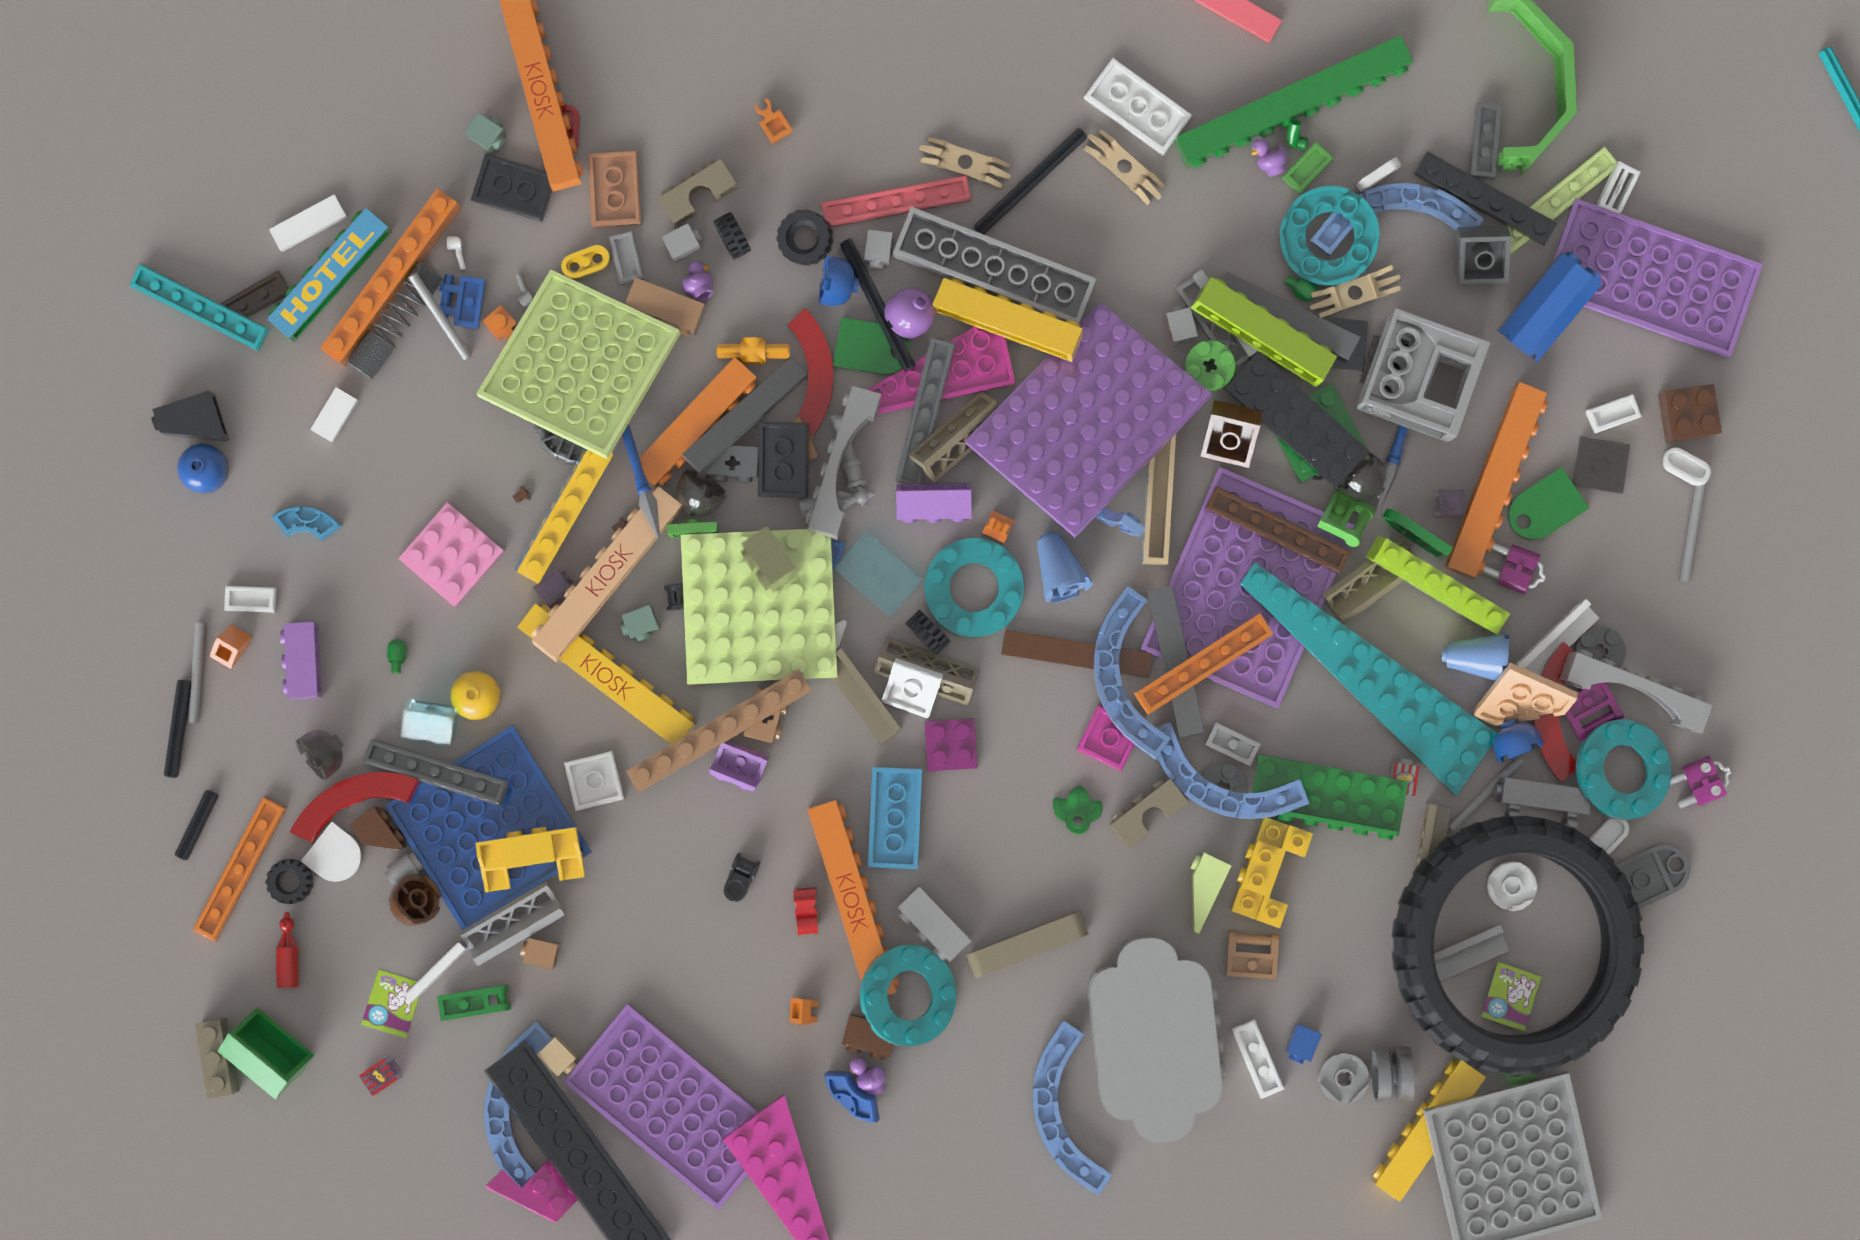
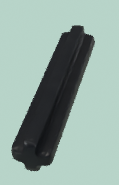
M211 790L204 792L175 852L176 857L182 860L189 859L218 799L217 793Z

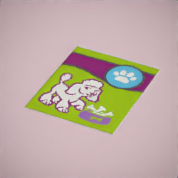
M1498 962L1481 1017L1525 1032L1541 976Z
M378 969L361 1025L407 1038L419 997L415 1001L410 1002L405 997V994L418 981Z

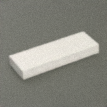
M332 195L272 227L269 231L280 251L284 252L344 220L347 216L337 197Z
M464 942L456 943L405 994V997L410 1002L420 997L468 949V946Z
M1255 1019L1231 1028L1260 1098L1262 1099L1284 1090Z

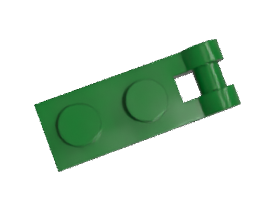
M508 985L437 996L441 1021L511 1010V1004L507 1001L506 994L509 992ZM496 994L498 1004L491 1005L489 995Z

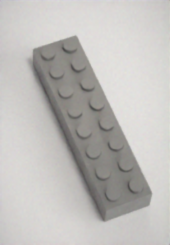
M914 207L910 208L893 251V258L950 280L951 278L959 279L965 283V286L974 288V286L981 287L988 292L987 294L995 297L1003 295L1014 304H1028L1036 312L1042 314L1044 311L1050 312L1057 316L1058 320L1064 322L1071 320L1080 324L1097 279Z

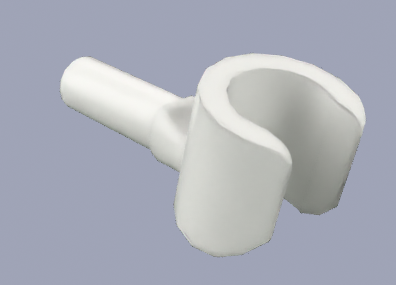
M448 236V250H456L460 270L466 269L462 255V239L457 236Z

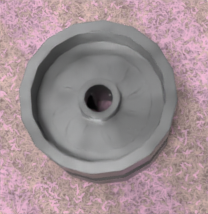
M1409 1046L1395 1047L1392 1052V1059L1388 1048H1372L1371 1080L1376 1103H1390L1393 1097V1090L1398 1102L1413 1101L1415 1076L1412 1052Z

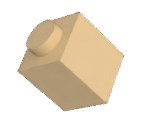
M558 1035L537 1054L557 1076L562 1073L567 1076L577 1066L574 1061L578 1056Z

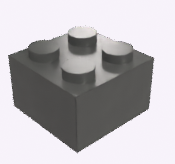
M1507 225L1457 227L1455 274L1459 284L1509 283L1511 234Z

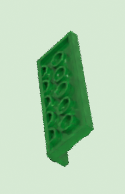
M1259 754L1252 793L1269 791L1300 779L1310 804L1280 814L1278 816L1279 820L1293 822V818L1304 819L1303 824L1318 826V822L1328 824V829L1343 831V827L1353 828V833L1368 836V831L1378 833V838L1393 840V836H1399L1408 781Z

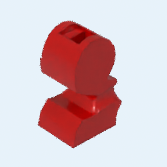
M817 887L794 889L793 898L796 906L795 916L798 936H802V934H818V911L815 907Z

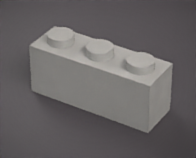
M920 886L898 906L900 918L907 925L912 922L918 928L915 933L925 943L929 940L935 946L932 951L942 961L947 959L950 962L971 942V939Z

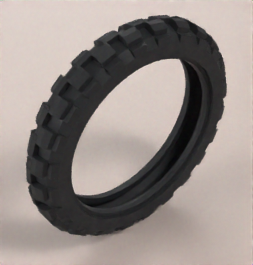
M1502 816L1476 822L1460 829L1459 832L1445 838L1435 846L1426 859H1422L1413 871V877L1408 886L1404 887L1398 902L1399 909L1392 929L1393 952L1391 953L1393 969L1397 974L1398 988L1404 1003L1408 1005L1412 1012V1017L1420 1028L1437 1045L1458 1059L1481 1069L1496 1073L1530 1074L1540 1071L1546 1072L1560 1068L1563 1064L1572 1060L1576 1061L1589 1053L1594 1045L1602 1042L1614 1030L1613 1026L1620 1016H1624L1632 1002L1630 998L1635 986L1638 987L1642 972L1640 962L1641 954H1644V935L1641 934L1640 922L1642 917L1638 902H1635L1631 893L1632 887L1624 873L1620 872L1615 865L1614 859L1602 847L1596 845L1588 836L1578 830L1572 829L1560 822L1531 816ZM1534 854L1551 860L1566 869L1586 890L1594 905L1600 925V961L1587 994L1575 1009L1562 1020L1548 1028L1529 1034H1497L1489 1032L1471 1022L1448 998L1438 977L1435 965V928L1448 895L1456 884L1474 868L1489 860L1505 855Z

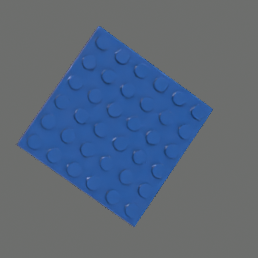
M514 725L451 763L508 781L510 785L502 806L424 782L419 783L409 804L394 799L385 805L428 876L436 884L441 897L462 930L559 874L556 861L508 868L511 889L485 893L476 843L507 838L506 833L522 831V836L532 834L531 829L546 827L547 832L577 827ZM577 828L580 850L584 858L592 853V850Z

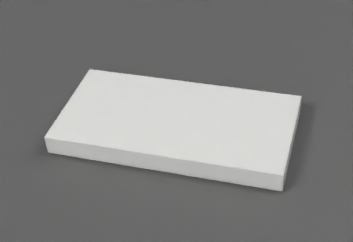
M1114 58L1111 59L1084 96L1087 102L1162 156H1164L1175 141L1176 136L1180 134L1192 118L1191 113Z

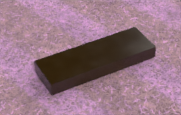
M277 270L220 304L249 318L284 298L289 287L280 271Z

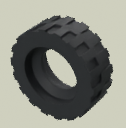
M805 209L802 211L796 210L794 213H789L780 222L781 225L777 229L778 236H776V240L779 244V250L783 253L782 255L788 258L789 261L799 265L810 266L811 264L819 263L822 259L824 260L828 252L830 253L831 245L834 241L832 238L833 230L830 228L829 222L822 215ZM804 225L812 227L817 234L815 245L808 250L799 249L793 240L796 229Z

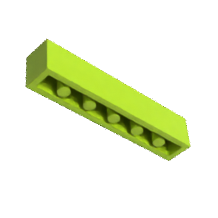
M1210 277L1190 307L1314 387L1324 381L1337 358L1328 347L1315 343L1306 333L1296 331L1284 319L1271 315L1265 307L1255 305L1243 293L1235 292L1227 287V284L1221 279Z
M1378 535L1366 555V558L1488 632L1498 635L1510 615L1504 609L1385 537Z

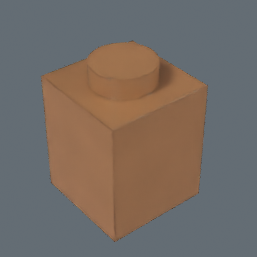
M530 937L528 942H523L520 956H524L523 963L554 969L561 944Z

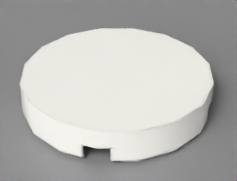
M1514 861L1503 862L1494 867L1488 875L1486 883L1487 893L1493 904L1509 911L1521 910L1531 904L1538 886L1536 877L1531 869L1522 863Z

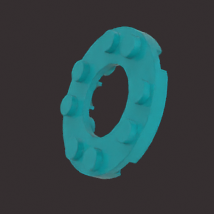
M1339 186L1318 187L1302 194L1292 203L1282 220L1280 228L1281 250L1289 266L1301 278L1322 286L1342 285L1359 277L1373 262L1380 242L1379 224L1371 206L1357 193ZM1327 212H1335L1345 216L1351 222L1354 229V242L1351 249L1345 256L1336 260L1317 258L1309 251L1306 244L1308 225L1316 216Z
M967 538L949 544L932 560L925 577V598L930 612L945 629L964 637H983L1000 631L1015 617L1023 599L1024 582L1018 563L1005 548L986 539ZM969 563L988 567L995 574L998 581V595L995 602L989 608L980 612H969L960 608L953 601L950 594V581L953 574L960 567Z
M1613 720L1595 727L1586 740H1583L1576 758V775L1584 797L1589 799L1598 808L1597 811L1613 819L1631 820L1648 815L1662 803L1671 782V763L1664 744L1651 729L1632 720ZM1615 746H1630L1643 758V763H1645L1646 767L1645 781L1634 793L1625 794L1616 791L1605 778L1603 770L1604 760L1608 752Z
M918 945L892 947L880 956H877L870 963L863 976L860 988L862 1012L865 1014L873 1032L883 1040L894 1045L918 1046L930 1042L944 1031L955 1010L957 995L951 970L944 961L928 948ZM907 970L923 975L931 989V1003L927 1011L921 1017L912 1021L903 1020L896 1016L890 1009L887 999L891 981L899 973Z

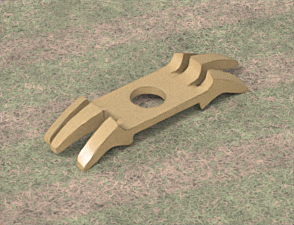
M1103 130L1098 132L1101 137L1112 145L1109 147L1108 144L1091 133L1087 136L1104 155L1102 156L1100 152L1087 145L1083 150L1095 157L1102 165H1105L1130 190L1137 194L1147 206L1150 204V200L1138 187L1139 185L1158 200L1162 197L1156 188L1145 178L1148 177L1160 189H1163L1165 185L1155 174L1147 170L1124 150L1113 137ZM1123 159L1130 161L1132 169L1128 173H1121L1117 168L1119 161Z
M931 137L928 138L927 142L944 147L945 150L920 145L919 150L942 158L940 161L939 159L922 157L920 163L948 169L978 179V181L988 183L1001 190L1003 184L986 176V173L1009 180L1011 178V175L992 165L989 166L992 163L1009 169V163L995 157L985 156ZM963 155L971 157L973 161L972 166L968 169H962L958 165V160Z
M1390 265L1348 283L1311 293L1312 298L1329 294L1332 297L1309 306L1310 310L1335 305V308L1318 314L1320 318H1324L1373 299L1382 298L1401 290L1400 286L1379 291V289L1400 280L1401 277L1396 275L1379 281L1375 280V278L1392 271L1394 268ZM1351 286L1360 287L1362 290L1361 298L1357 300L1351 299L1348 295V289Z

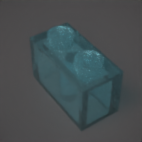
M409 699L403 710L401 737H407L414 741H432L438 745L451 744L456 734L458 712L450 705Z

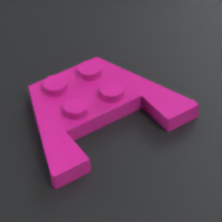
M548 1159L521 1187L503 1169L485 1186L488 1190L494 1191L554 1223L577 1201Z

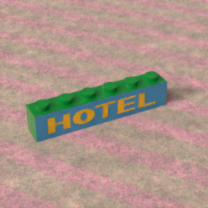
M367 208L363 211H358L353 216L352 224L346 230L343 229L335 237L336 242L330 248L327 247L320 253L318 257L320 260L314 267H308L302 274L303 279L298 285H292L286 292L285 296L287 297L282 303L275 304L269 311L270 316L267 320L293 342L297 340L392 233L390 228Z

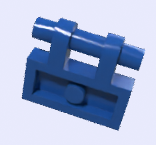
M444 274L443 284L440 285V292L442 294L439 307L447 318L448 316H454V326L479 329L486 280L460 276L459 285H453L454 276ZM451 294H458L456 307H450Z

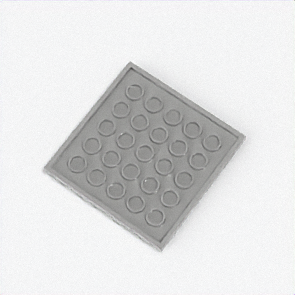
M1567 1071L1423 1109L1453 1240H1526L1602 1219L1572 1082Z

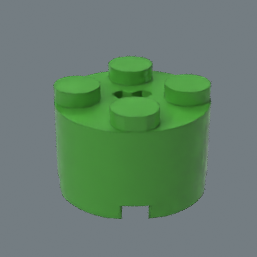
M1209 340L1198 343L1190 350L1186 358L1185 369L1186 373L1208 391H1218L1227 387L1235 378L1237 362L1233 352L1226 345L1218 341ZM1212 359H1214V364L1217 365V369L1211 370L1210 373H1208V368L1205 366L1206 362H1211Z

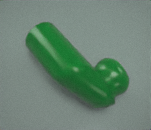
M1296 119L1289 121L1286 141L1294 150H1305L1308 138L1301 137V121Z

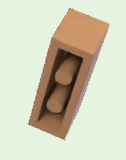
M636 277L625 302L627 306L676 327L685 336H689V333L696 335L706 310L704 303Z

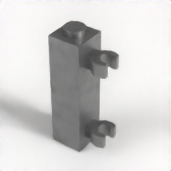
M1498 777V782H1495L1493 787V796L1496 797L1495 802L1507 804L1504 816H1519V806L1565 812L1562 824L1577 830V814L1590 815L1591 801L1584 797L1580 788Z

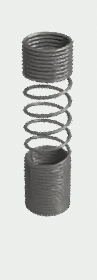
M419 261L409 274L410 276L417 272L431 295H434L435 291H437L436 289L444 281L440 275ZM407 276V281H404L403 285L419 301L401 292L395 293L400 301L412 312L389 302L388 306L404 322L386 313H380L381 317L397 333L374 323L373 327L387 341L371 330H368L367 334H365L366 336L362 338L363 340H361L347 360L348 364L371 380H373L386 359L391 355L390 353H392L393 349L396 348L395 344L376 326L400 338H403V334L384 316L404 326L411 327L410 323L391 305L415 317H418L416 311L399 295L419 305L426 306L406 285L413 286L408 278L409 276Z

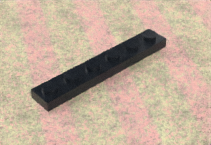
M1428 151L1415 171L1414 175L1543 246H1545L1557 225L1556 221Z

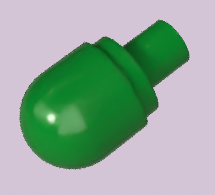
M1288 276L1284 282L1285 285L1293 289L1291 293L1305 302L1315 299L1312 298L1311 293L1318 291L1317 287L1306 279L1299 278V280Z
M393 639L387 646V659L391 663L392 674H401V663H405L407 659V645L401 639Z

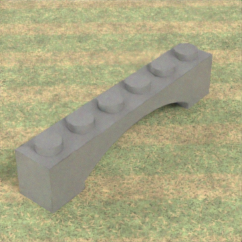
M852 386L851 392L846 391L842 406H846L843 416H838L835 429L838 430L836 439H831L828 447V453H831L829 462H824L820 476L824 477L822 485L816 486L813 500H816L814 510L809 509L805 523L809 524L808 529L810 532L838 540L845 519V513L839 511L837 502V479L840 465L849 444L859 430L869 421L875 422L882 400L881 394L856 386Z
M1579 649L1578 652L1568 653L1559 681L1580 689H1590L1592 684L1604 682L1632 687L1658 702L1673 719L1672 725L1693 733H1703L1713 706L1705 702V697L1693 693L1690 696L1682 693V688L1674 685H1669L1667 688L1660 685L1661 680L1651 676H1646L1644 679L1637 676L1638 671L1624 667L1622 670L1616 668L1615 662L1601 658V661L1593 659V654L1585 650Z

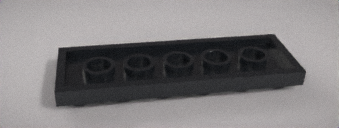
M1260 352L1248 362L1225 388L1244 407L1263 411L1261 423L1335 489L1370 452Z

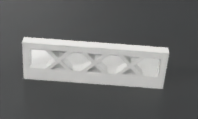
M1587 599L1579 601L1515 665L1541 675L1547 660L1562 641L1570 647L1599 619L1589 608L1591 603Z

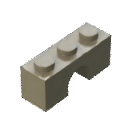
M721 159L707 162L702 167L704 170L696 175L694 173L688 174L681 180L683 183L675 188L670 186L660 193L662 196L658 200L675 227L697 215L691 205V198L695 192L708 190L719 201L738 189L737 183Z
M1161 778L1151 786L1153 791L1145 797L1142 793L1131 802L1133 804L1132 808L1126 812L1124 809H1121L1111 817L1114 822L1110 826L1127 848L1130 849L1149 834L1142 823V816L1147 809L1151 807L1159 808L1167 818H1170L1189 803L1171 779L1164 781Z
M227 1017L196 1023L195 1027L207 1099L239 1092L235 1067H232L230 1061L217 1051L229 1034Z

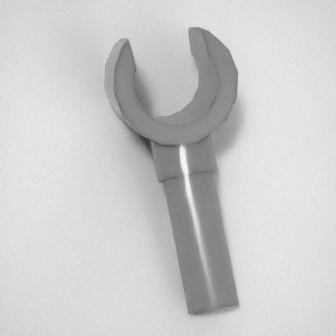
M519 273L516 275L523 294L517 299L524 309H527L533 297L525 285L522 274Z

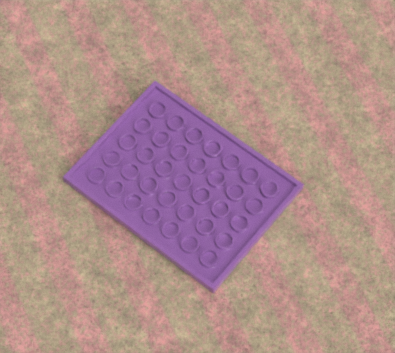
M1101 302L1079 324L1080 328H1083V338L1073 362L1049 354L965 440L967 446L1074 537L1103 510L1211 398V392Z
M1219 467L1167 586L1173 587L1188 659L1260 613L1273 635L1206 678L1278 709L1304 646L1239 583L1252 564L1256 563L1321 609L1325 601L1323 593L1331 587L1336 572L1207 511L1205 507L1215 486L1343 548L1347 549L1348 544L1344 539L1317 527L1324 514L1323 511ZM1347 523L1346 527L1352 530L1355 526L1351 523ZM1152 620L1140 649L1162 659L1154 620Z

